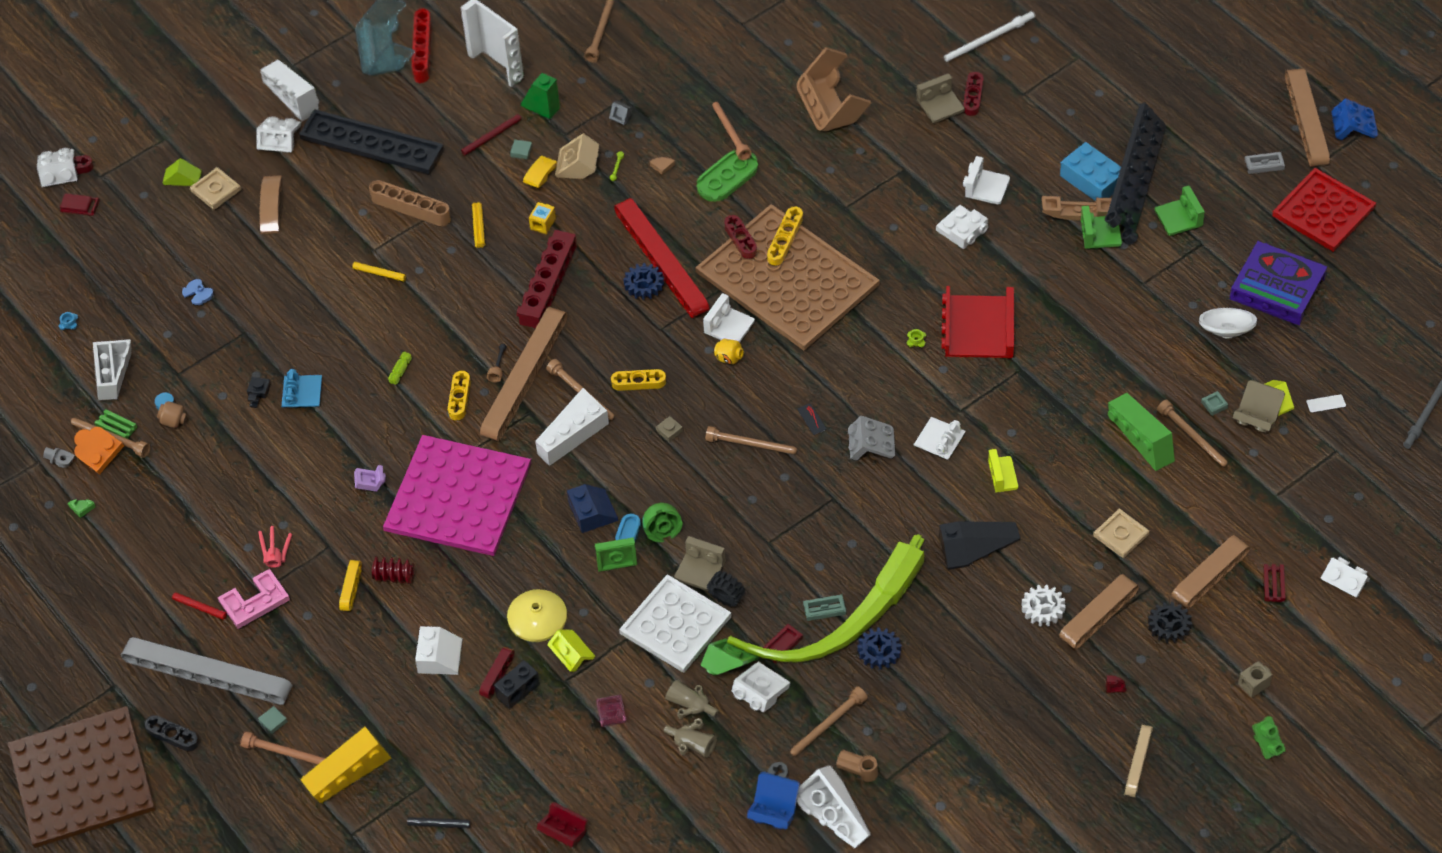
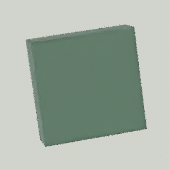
M514 140L510 156L528 159L532 149V142Z
M1218 391L1201 400V403L1211 416L1228 408V403Z
M274 706L258 718L259 723L271 734L287 723V719Z

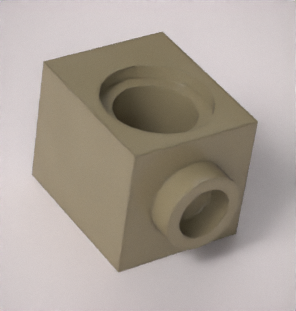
M1258 661L1240 673L1238 685L1252 698L1270 686L1272 679L1271 671Z

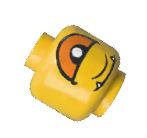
M723 338L715 345L714 354L719 362L736 364L739 359H742L744 350L739 341Z

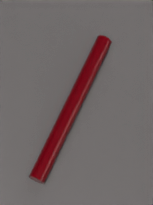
M519 114L513 116L461 149L464 156L513 126L522 120Z

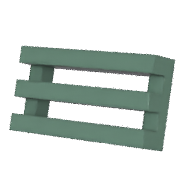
M842 594L803 601L807 621L846 615Z

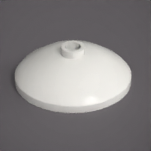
M1217 308L1202 313L1199 317V323L1212 334L1223 338H1232L1251 331L1257 324V318L1246 310Z

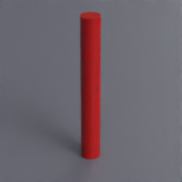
M177 592L172 596V599L222 620H225L227 617L226 612Z

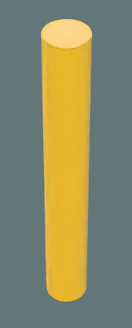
M358 262L353 263V269L400 281L406 280V274Z

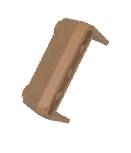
M825 47L797 82V90L815 127L824 132L855 123L871 104L870 100L851 94L841 103L834 87L840 80V73L837 68L846 59L847 54Z

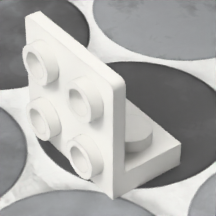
M268 117L257 128V149L292 152L293 133L301 126V122L291 118L278 120L277 117Z
M722 293L703 319L704 333L719 340L726 338L741 342L754 324L755 319L730 308L729 296Z

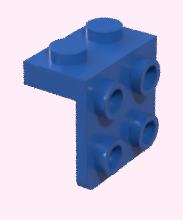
M1345 98L1331 111L1337 139L1343 140L1353 130L1372 138L1378 136L1374 112L1371 108Z
M761 772L758 777L755 800L748 810L747 818L753 819L757 823L773 825L778 829H787L794 819L800 786L799 782L767 772Z

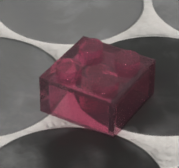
M621 694L596 699L601 727L626 723Z

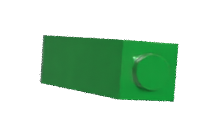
M541 73L531 85L521 106L551 119L560 109L557 79Z

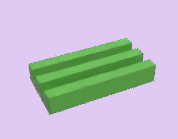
M106 409L104 410V415L99 416L100 420L94 422L95 426L126 439L137 429L136 423ZM104 422H106V423L112 425V426L115 427V428H112V427H110V426L104 424ZM117 429H121V430H123V431H125V432H127V433L125 434V433H123V432H121V431H119V430H117Z

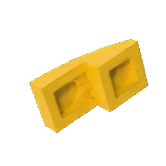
M540 156L526 173L523 182L539 188L547 181L548 174L557 167V161Z

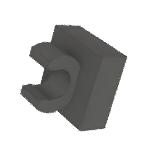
M615 101L613 102L609 118L625 125L631 116L632 107Z

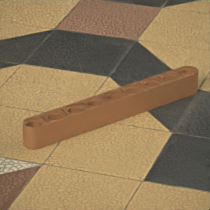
M551 307L546 309L480 428L481 436L496 441L501 440L567 320V312Z

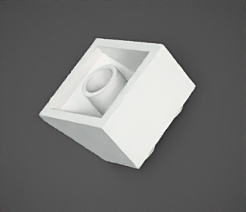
M420 626L415 660L418 673L458 675L462 638L441 627Z

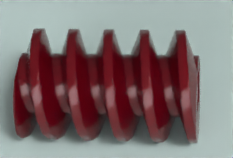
M375 556L372 564V580L374 577L379 582L382 578L384 582L391 580L392 583H396L398 580L401 584L406 580L407 584H412L415 565L414 563L410 565L409 559H406L405 564H402L401 558L398 559L397 564L394 563V558H391L389 563H387L386 557H383L382 561L379 562L378 556Z

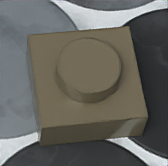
M669 416L656 426V432L670 442L683 432V427Z

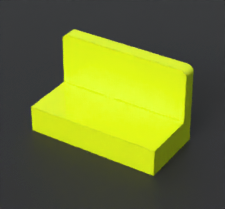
M997 449L989 450L988 463L995 493L1017 490L1018 482L1012 457L998 458Z
M557 630L547 644L570 672H576L583 660H593L595 658V655L573 630Z

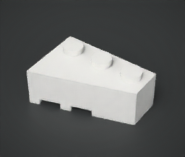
M131 340L93 342L98 400L117 399L132 354Z

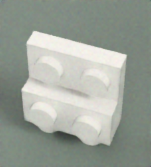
M959 205L936 225V231L965 249L969 244H973L980 234H984L987 231L988 218L975 209L970 212Z
M757 662L734 680L731 692H733L737 699L747 701L752 709H759L764 713L776 703L777 697L789 688L790 682L760 662Z

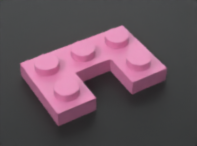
M270 569L252 578L254 584L261 592L252 598L244 601L235 588L218 597L219 603L237 629L290 600L289 595Z

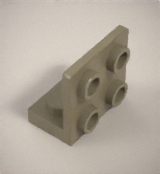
M949 73L917 85V101L932 123L964 112L963 105L952 91V77Z
M688 536L685 541L686 554L674 579L709 591L706 588L707 584L716 572L721 571L726 561L725 548Z

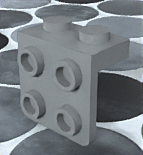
M860 416L854 423L850 424L848 428L850 459L857 461L866 451L888 458L895 456L894 429L891 425L864 416Z

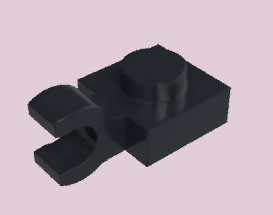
M251 378L247 389L248 401H251L249 407L257 408L260 398L267 397L271 386L270 379Z

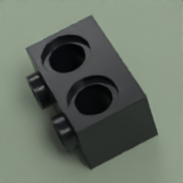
M525 660L494 684L496 698L510 710L540 685L538 672Z

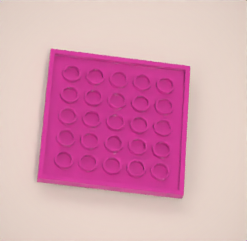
M422 435L383 525V529L386 532L494 556L531 466V459Z

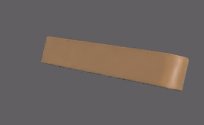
M1304 68L1286 70L1285 81L1309 166L1329 165V151Z

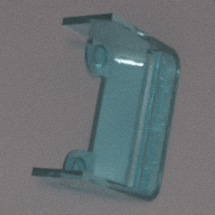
M376 0L358 22L356 38L363 73L375 75L398 71L404 67L408 59L415 53L413 49L392 42L391 34L397 30L399 25L397 15L406 6V2L401 0Z

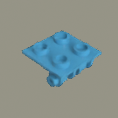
M290 369L287 375L284 376L282 407L320 406L322 375L298 376L295 369Z

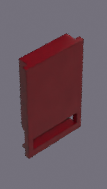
M65 193L60 205V212L94 216L100 198ZM92 200H96L91 213H88Z

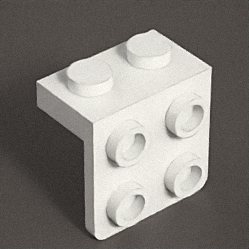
M63 148L59 152L53 153L46 151L38 156L37 170L42 187L77 181L73 149Z
M976 156L974 163H970L969 175L965 176L963 181L965 197L993 204H1001L1010 177L983 170V158Z

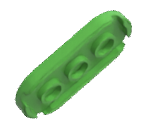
M736 150L727 153L699 176L697 181L698 194L708 201H721L727 198L756 174L758 170L756 156L752 153L749 159L742 161L736 155Z

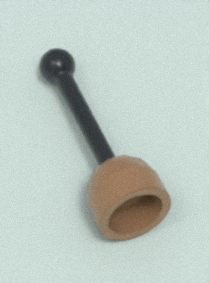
M500 344L495 367H490L487 373V379L494 383L500 382L503 374L499 365L503 352L507 348L505 344Z

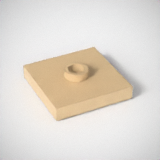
M217 167L192 185L190 190L215 210L241 190V186Z
M1118 509L1094 531L1093 536L1124 559L1149 535L1150 531L1121 509Z

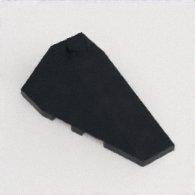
M957 521L939 525V540L948 570L967 567L973 564V561L981 557L985 558L989 556V553L997 549L1001 550L1020 540L1016 522Z

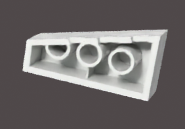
M276 60L261 69L263 82L301 121L309 118L314 109L319 110V100L316 97L315 88L288 68L286 64Z

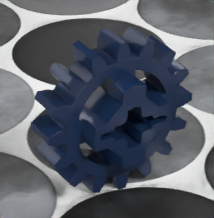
M643 263L642 267L636 264L635 269L629 268L630 273L625 272V278H623L625 291H628L630 296L634 294L635 299L639 296L642 297V300L645 299V296L651 299L652 294L657 296L658 290L662 291V285H664L663 273L659 272L658 267L653 269V264H650L649 267L645 263Z
M877 627L876 632L869 629V634L863 633V639L859 638V645L857 646L859 659H864L865 665L871 663L872 669L875 665H878L879 670L882 669V665L889 668L890 662L896 664V658H900V638H895V632L889 634L887 628L881 631L880 627Z

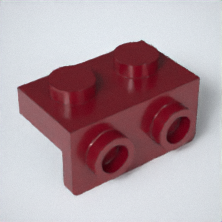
M552 802L549 813L538 822L537 830L565 845L573 847L585 836L588 819Z

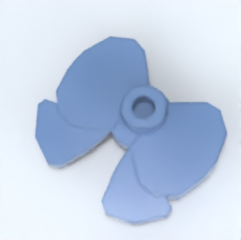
M200 279L191 281L182 290L184 297L195 293L191 300L192 304L195 305L206 303L214 296L213 290L211 288H204Z

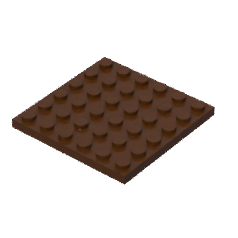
M127 706L8 742L34 848L155 811Z

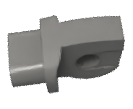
M46 447L43 458L50 460L51 464L56 463L59 467L67 468L75 459V455L60 448L53 450Z

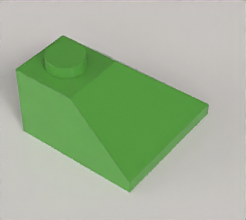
M725 638L708 645L701 666L706 668L708 673L717 675L758 660L759 656L728 644V639Z

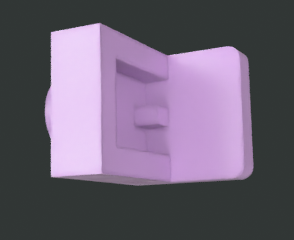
M378 465L375 471L356 468L354 472L355 488L378 491L381 484L383 485L385 482L383 466Z

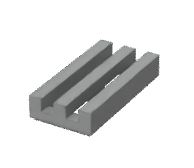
M1281 152L1245 156L1248 174L1278 171L1285 168Z

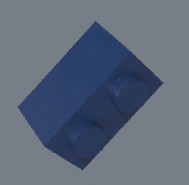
M584 484L567 490L568 503L581 533L618 521V517L605 489Z

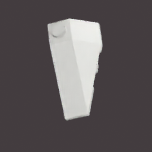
M831 766L818 769L799 787L797 803L803 811L809 815L812 814L824 826L830 827L835 831L836 835L854 848L858 847L870 836L844 783Z

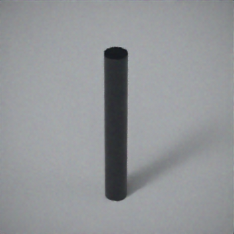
M408 817L407 825L470 828V820Z

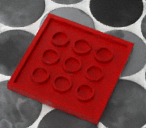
M1314 168L1273 210L1272 216L1334 252L1376 207V202Z

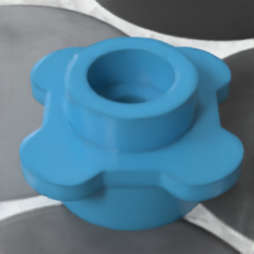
M71 312L63 313L60 316L61 323L59 328L61 330L65 328L75 329L77 327V314Z

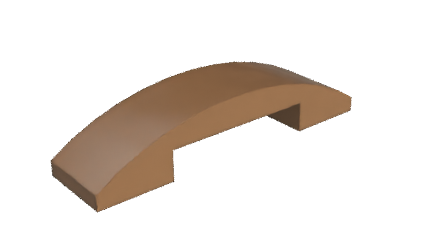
M282 176L263 177L260 194L261 234L279 233V199L282 188Z
M1042 196L1041 198L1043 213L1060 219L1077 221L1081 220L1082 206H1089L1090 213H1093L1094 217L1106 216L1112 198H1096V202L1060 201V196Z

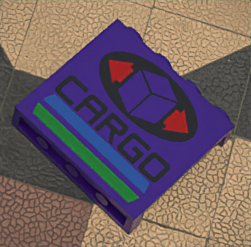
M1257 241L1231 287L1230 300L1300 326L1303 321L1304 311L1321 280H1325L1327 266Z

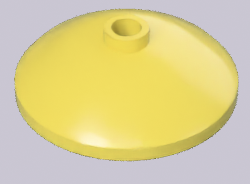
M541 589L530 590L513 600L508 609L507 620L511 631L517 637L530 642H541L551 639L557 630L563 629L567 620V610L563 600L555 593Z

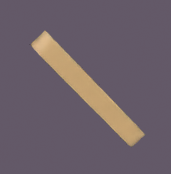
M1143 724L1141 726L1125 789V795L1136 796L1152 733L1151 726Z

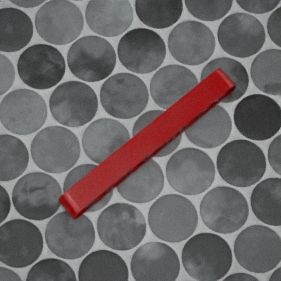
M629 198L614 205L617 217L653 264L654 268L658 267L659 272L663 273L665 283L689 316L694 318L709 311L710 308L706 298L634 200Z

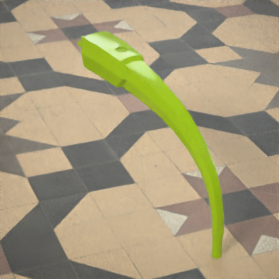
M918 534L913 536L910 544L898 542L889 560L876 578L875 586L864 601L839 628L819 642L801 649L787 651L762 648L729 636L727 643L750 654L781 662H804L818 659L846 647L878 621L893 604H897L924 563V552L920 548L925 539L921 538V535Z

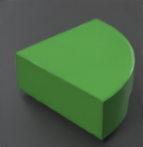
M75 499L68 502L69 507L80 518L96 507L95 503L88 499L78 501Z

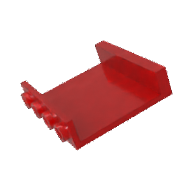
M946 286V293H942V305H946V308H942V319H946V323H942V334H945V338H942L941 348L945 349V357L1013 358L1014 287H1006V296L950 295V286Z

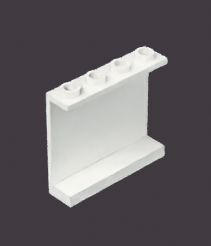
M478 0L468 1L461 7L468 56L474 59L481 52H485L507 69L508 83L512 87L524 78L517 28Z

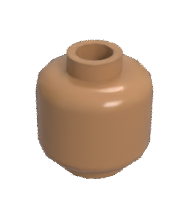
M167 401L165 404H161L157 418H159L160 424L177 428L179 424H184L187 414L183 413L184 407L182 405Z

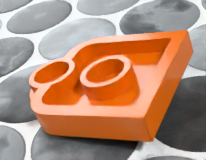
M94 427L90 431L82 429L74 437L75 444L77 445L74 450L76 457L99 475L125 446L101 427Z

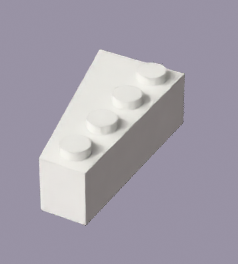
M582 388L536 440L537 454L550 466L609 424L607 410Z

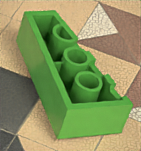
M1125 393L1108 402V416L1111 421H1114L1155 471L1175 461L1172 432L1133 397Z

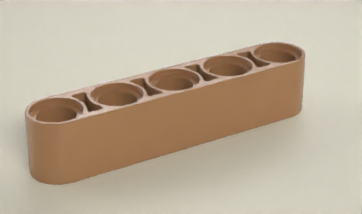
M380 180L373 181L369 186L371 199L375 204L438 226H446L451 221L449 206L442 201Z
M1232 535L1173 590L1171 597L1186 609L1191 608L1245 558L1250 550V546L1235 535Z
M1121 574L1061 630L1059 637L1072 648L1078 649L1135 596L1139 585L1124 574Z

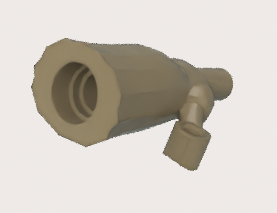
M678 679L672 683L665 697L667 701L688 708L686 710L683 708L678 710L677 715L679 719H684L691 713L698 714L703 711L716 717L719 711L708 704V698L703 694L701 685H697L692 690Z
M699 718L691 725H685L679 729L668 725L664 728V733L674 736L675 744L679 746L681 755H685L688 752V747L707 758L712 754L717 742V736L694 730L703 727V722Z

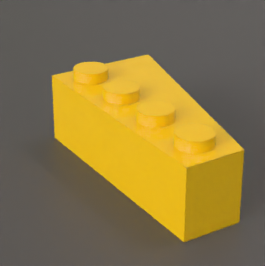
M364 727L300 780L321 804L390 760L391 757L371 732Z

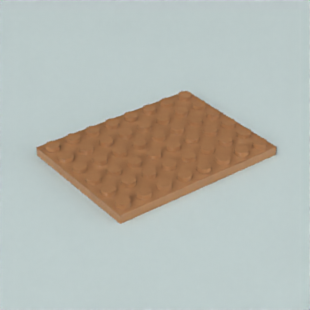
M771 204L745 225L757 245V255L754 258L746 259L742 257L730 238L695 267V271L799 348L805 350L880 285V280L802 225H800L782 264L771 265L767 260V252L785 216V213ZM785 227V228H784V231H787V232L793 230L792 227ZM743 234L736 236L737 239H744L746 237ZM780 240L777 243L779 245H785L787 242L784 240Z

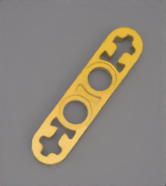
M791 207L787 210L767 252V260L771 265H780L784 261L803 221V211L801 208ZM785 227H792L793 230L787 232V231H784V228H785ZM780 240H784L787 243L785 245H779L777 242Z

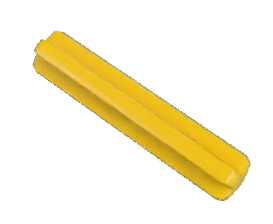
M478 202L472 204L475 247L483 248L485 246L482 204Z

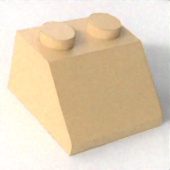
M581 134L560 148L555 176L558 178L584 179L588 175H592L596 170L599 144L585 134Z

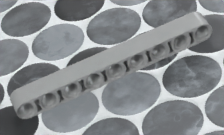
M133 637L128 640L121 654V658L130 664L280 705L285 703L292 688L291 682L281 677Z

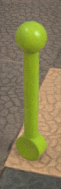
M623 152L617 153L618 159L613 174L610 176L611 181L617 179V170L621 159L624 158Z

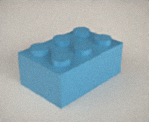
M1085 142L1061 161L1060 176L1096 201V198H1110L1113 195L1121 166Z

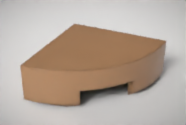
M659 157L650 161V166L662 175L675 165L673 159Z

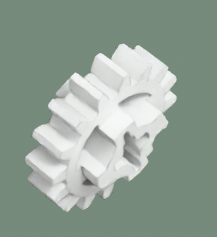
M1037 585V590L1031 587L1030 593L1025 592L1024 599H1022V613H1025L1026 619L1031 618L1032 624L1036 621L1039 622V626H1042L1044 622L1047 626H1050V621L1056 624L1057 618L1062 619L1063 612H1065V598H1061V592L1055 593V587L1051 590L1048 589V585H1045L1044 589Z

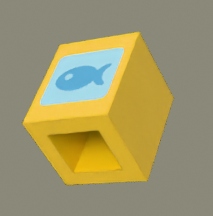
M538 202L529 216L530 229L547 234L556 219L555 207Z

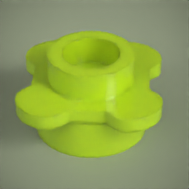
M919 329L908 332L909 340L907 345L909 347L925 346V332Z

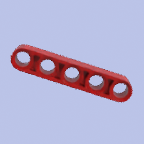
M418 9L414 14L412 71L414 80L417 83L427 82L430 74L432 24L430 13L427 9Z

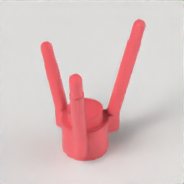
M274 526L270 527V548L268 551L266 550L262 531H259L258 534L264 556L263 563L271 568L281 566V562H285L292 533L288 534L281 553L280 549L274 545Z

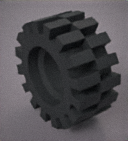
M721 571L716 572L706 587L709 590L708 593L712 594L713 598L718 599L717 602H722L725 606L727 604L728 607H735L745 594V588L741 586L742 583L738 582L736 577L733 578L730 573L727 575V572L724 571L723 573Z

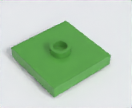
M634 537L595 544L598 571L637 565Z

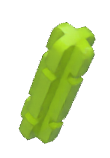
M403 352L399 357L401 359H398L392 370L393 372L388 377L391 384H398L399 377H402L408 366L407 364L412 359L410 353Z

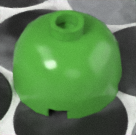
M660 502L653 504L645 511L642 519L645 533L654 542H664L662 538L671 536V539L674 538L683 526L679 512L668 503Z

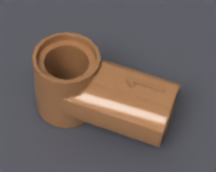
M846 750L840 752L836 763L837 768L859 775L865 782L876 780L878 777L877 760L873 756L867 755L862 757Z

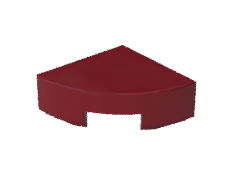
M1116 676L1106 677L1105 687L1107 693L1127 691L1126 683L1123 679Z

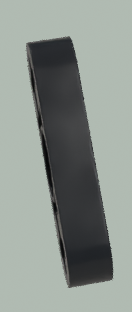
M156 715L148 717L145 721V728L150 736L179 749L190 752L199 745L196 733ZM158 723L159 728L156 726L151 728V725H156ZM170 730L177 731V734L173 737L166 736ZM190 739H192V742H187V744L185 743V740L189 741Z

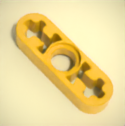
M659 369L618 371L611 376V385L618 391L659 389L666 384L665 372ZM637 377H641L644 379L640 383H636L633 381Z
M458 371L453 375L448 403V414L452 420H461L466 414L471 384L470 376L466 371ZM461 379H463L462 386H460L459 381H461ZM456 393L464 394L462 398L454 397ZM456 405H459V410L455 412Z
M350 560L339 602L341 611L352 610L362 570L361 561Z

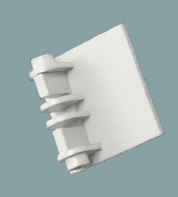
M931 417L914 443V446L949 460L966 431L961 429V424L957 420L948 424Z

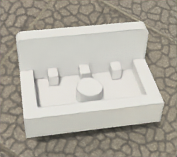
M1340 557L1338 560L1331 558L1321 579L1358 598L1366 581L1370 579L1366 576L1367 571L1359 567L1355 569L1349 567L1350 562Z

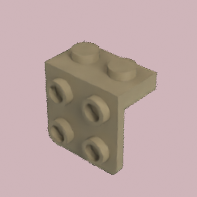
M1250 380L1247 383L1240 407L1235 410L1233 418L1237 419V422L1242 425L1251 424L1256 426L1255 429L1261 432L1270 431L1276 423L1285 392L1255 380Z

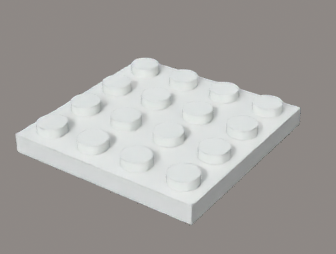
M667 574L619 629V632L622 636L684 673L732 616L730 611Z

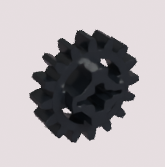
M1163 602V607L1157 604L1155 610L1151 609L1150 616H1148V630H1152V636L1158 635V641L1163 638L1166 643L1169 640L1177 643V638L1183 641L1184 636L1189 635L1192 627V616L1187 615L1188 609L1182 610V605L1179 604L1176 607L1174 602H1171L1170 605Z

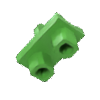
M1267 716L1262 722L1252 725L1255 732V741L1259 742L1264 758L1269 759L1274 755L1278 756L1286 750L1272 717Z

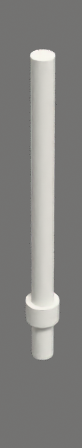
M1030 12L1022 17L1018 16L1012 22L945 55L944 59L948 62L1014 28H1019L1025 22L1035 18L1033 12Z

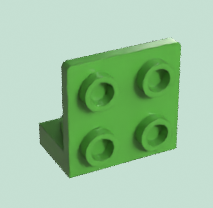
M1190 186L1182 187L1180 200L1155 207L1154 211L1169 236L1203 226L1205 211Z
M1082 206L1081 227L1085 249L1121 246L1119 225L1111 228L1105 222V216L1094 217V214L1090 213L1089 206Z

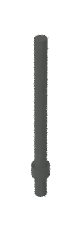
M1442 379L1417 422L1408 431V437L1403 444L1405 448L1410 449L1415 439H1418L1422 433L1423 425L1442 395Z

